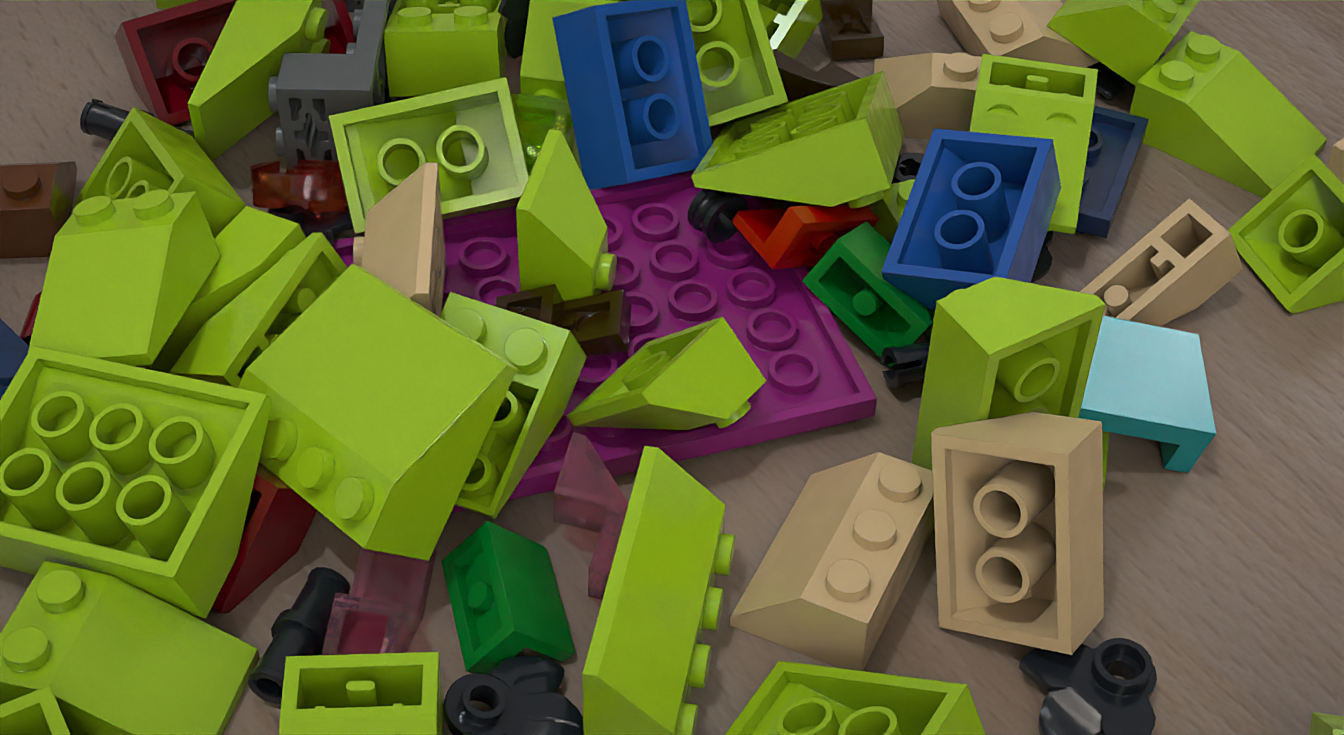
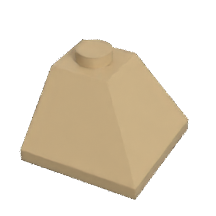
M932 52L875 59L873 74L881 71L884 72L905 133L904 137L930 140L934 128L970 131L982 57L962 52L952 54Z

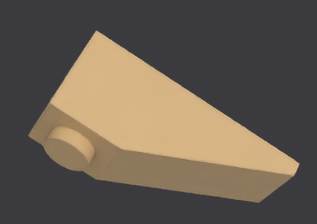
M1189 198L1080 292L1097 295L1106 304L1103 316L1160 327L1197 309L1242 271L1243 268L1231 233Z

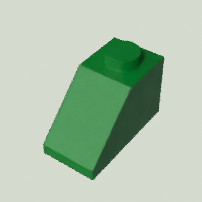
M866 221L840 237L802 282L881 358L883 349L886 347L914 344L933 322L925 305L883 279L881 271L891 244ZM894 363L887 364V365H888L889 367H892V366L894 365Z

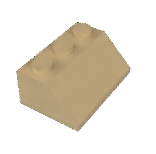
M937 0L940 15L966 52L972 56L982 57L983 53L1084 68L1099 62L1047 26L1051 18L1062 7L1063 3L1061 0Z
M424 163L367 211L365 237H354L353 263L365 268L440 317L443 310L446 252L438 163Z
M1030 412L936 428L931 432L939 627L1072 655L1104 617L1102 422Z
M877 452L811 474L730 616V626L835 667L863 671L934 529L932 470Z

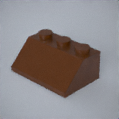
M75 161L0 164V259L50 257L55 235L71 216L77 176Z

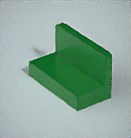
M486 521L441 560L467 672L490 675L502 661L515 657L525 647L565 662L575 653L550 557L543 545Z

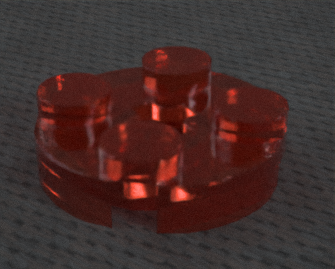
M298 160V165L286 167V172H280V161L263 162L250 167V191L253 193L254 207L284 208L289 206V200L308 201V209L310 211L337 212L345 210V203H348L339 161Z

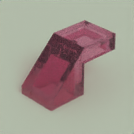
M573 432L554 490V521L600 533L589 567L588 596L602 600L629 503L588 437Z
M361 547L351 595L335 593L322 655L406 653L423 619L437 550L434 548L429 561Z

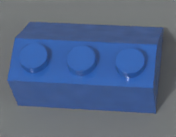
M686 0L624 1L594 5L553 17L552 20L582 173L589 190L695 170L713 143Z
M934 128L881 271L883 279L934 312L937 300L946 297L955 290L966 289L992 277L1031 283L1061 190L1053 139Z

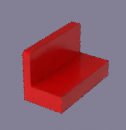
M839 204L833 207L814 205L793 206L783 209L742 210L737 212L732 223L772 269L815 266L840 237L866 221L874 227L879 218L868 206L850 208L849 204Z

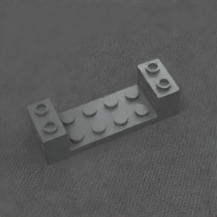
M344 0L347 11L354 13L353 36L355 43L347 44L346 54L284 53L279 75L271 76L269 79L268 100L270 110L279 111L280 122L277 123L275 136L276 151L278 156H286L289 179L343 180L329 116L395 101V97H389L383 32L397 0Z

